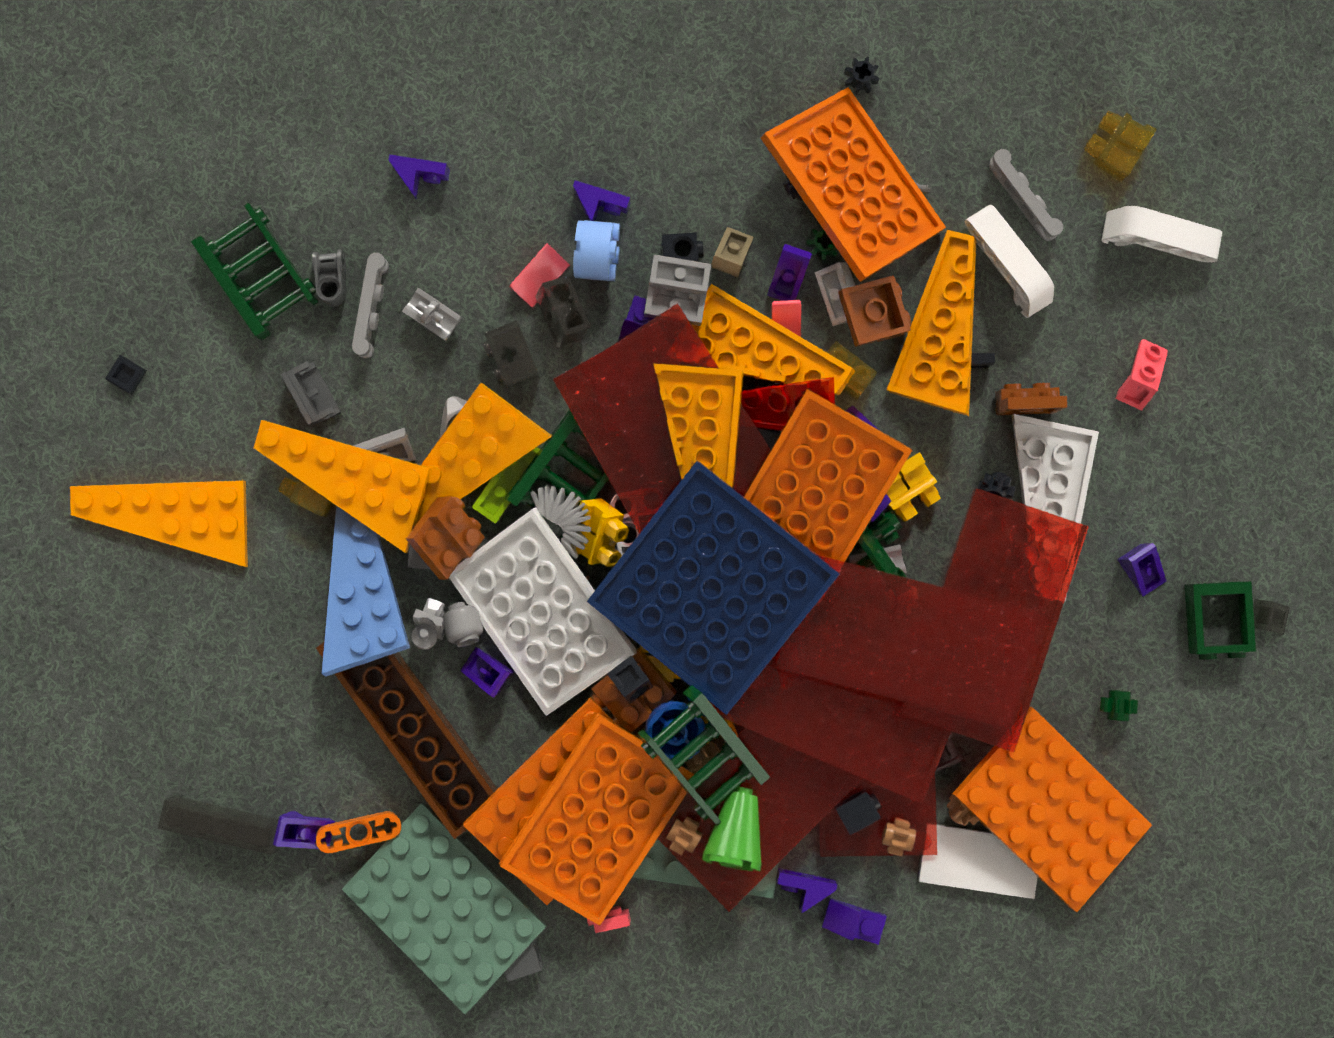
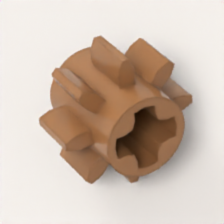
M711 741L705 744L685 764L690 772L696 773L720 750Z
M954 795L949 797L951 801L947 804V808H949V815L954 822L966 826L969 822L975 825L979 821Z
M686 817L684 822L676 819L666 839L672 842L669 849L681 856L685 850L692 853L703 833L697 831L699 823L689 817Z
M895 817L894 824L886 822L881 844L888 846V853L902 857L904 850L912 851L916 830L909 828V821Z

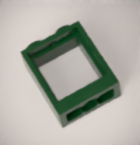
M1251 581L1184 584L1189 654H1197L1199 660L1217 659L1218 653H1227L1228 658H1245L1246 652H1256ZM1238 594L1242 644L1204 646L1201 596Z

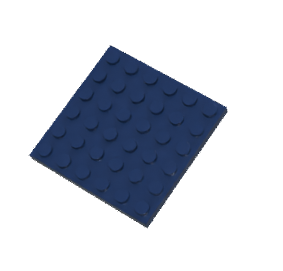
M696 461L587 602L687 684L693 685L702 692L708 701L727 715L840 573L705 465Z

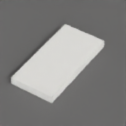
M932 823L925 824L918 874L919 882L1035 899L1037 876L992 832Z

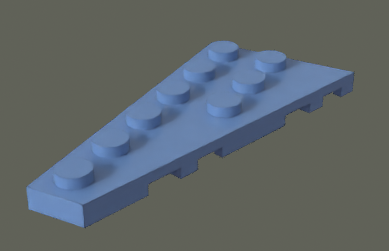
M337 505L322 675L325 677L410 648L380 536Z

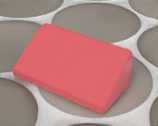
M547 243L509 287L533 308L568 269L570 264Z

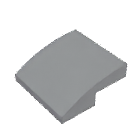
M654 255L644 317L701 326L711 264Z

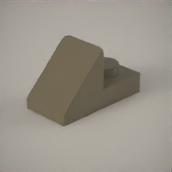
M727 227L713 257L712 268L738 278L754 237Z

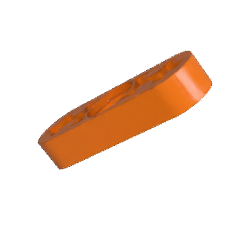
M384 811L324 825L317 831L315 840L317 847L322 852L334 853L393 839L401 831V822L395 813ZM385 818H389L391 822H396L391 827V832L386 833L383 828L375 830L377 836L372 837V828L369 821L374 820L375 827L383 825ZM356 824H362L367 828V834L361 840H355L350 836V830ZM345 827V836L348 843L342 844V838L334 839L332 846H327L326 842H321V839L325 838V832L331 831V834L336 836L341 834L339 828Z

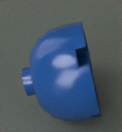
M678 701L660 704L649 715L646 721L645 732L653 739L688 708L687 704ZM695 717L660 748L670 760L704 730L702 718Z

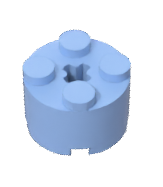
M578 221L575 241H577L576 250H574L573 273L575 278L615 282L616 264L619 262L620 247L617 246L620 235L619 223Z

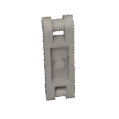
M1006 149L998 150L989 161L990 170L1040 237L1045 241L1054 240L1063 230L1062 222L1059 219L1050 217L1045 210L1047 207L1043 199L1033 194L1028 187L1029 182L1025 175L1017 172L1010 163V152Z
M378 252L370 254L367 259L352 342L353 351L364 359L370 358L374 353V347L370 343L372 330L377 329L379 322V313L375 312L377 301L381 302L384 294V285H381V278L389 270L388 261Z

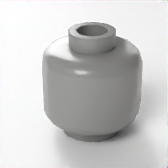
M465 602L450 605L448 607L449 611L442 616L444 618V630L447 640L450 643L457 644V647H465L478 642L479 636L483 633V626L477 609L474 606H466Z

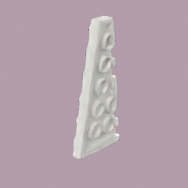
M1013 414L1012 423L1034 596L1065 602L1099 432Z

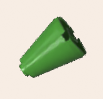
M737 787L735 792L733 791L726 797L718 816L721 823L714 825L702 855L703 862L712 864L715 861L719 862L720 866L760 872L762 864L758 797L752 795V789Z

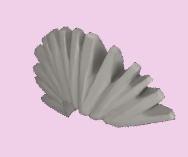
M545 486V491L543 487L538 488V495L535 491L530 492L535 508L538 509L540 515L562 528L564 533L562 534L561 543L569 555L576 559L578 553L575 546L584 550L585 545L583 543L587 544L589 541L580 531L591 532L592 528L581 524V522L591 519L590 515L584 516L589 512L588 509L582 510L586 504L582 503L577 507L581 498L577 497L575 499L576 494L574 492H571L565 500V488H561L558 495L555 486H551V489L549 486Z

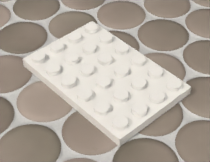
M537 508L531 509L474 552L470 558H466L458 564L449 577L466 603L477 609L482 626L546 716L602 678L624 660L637 653L636 648L626 634L587 602L595 590L543 516L540 515Z

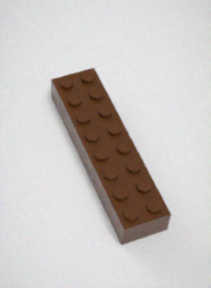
M324 642L320 644L318 647H316L317 651L322 656V658L324 652ZM399 652L335 673V676L451 836L456 839L467 829L463 823L498 788Z

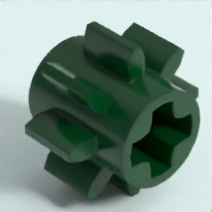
M822 228L820 232L812 229L811 235L814 240L809 239L805 243L806 246L812 247L811 257L815 255L821 257V263H824L828 255L835 259L837 252L834 248L836 247ZM821 238H825L826 243L829 244L827 249H822V244L819 243Z
M891 510L885 514L882 511L873 523L868 524V527L879 543L884 541L886 545H889L900 538L897 531L902 529V526Z
M1109 690L1108 697H1101L1100 711L1107 712L1108 720L1129 721L1130 714H1137L1138 700L1131 699V692Z

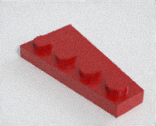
M834 377L743 390L741 394L739 425L783 431L807 389L835 405Z

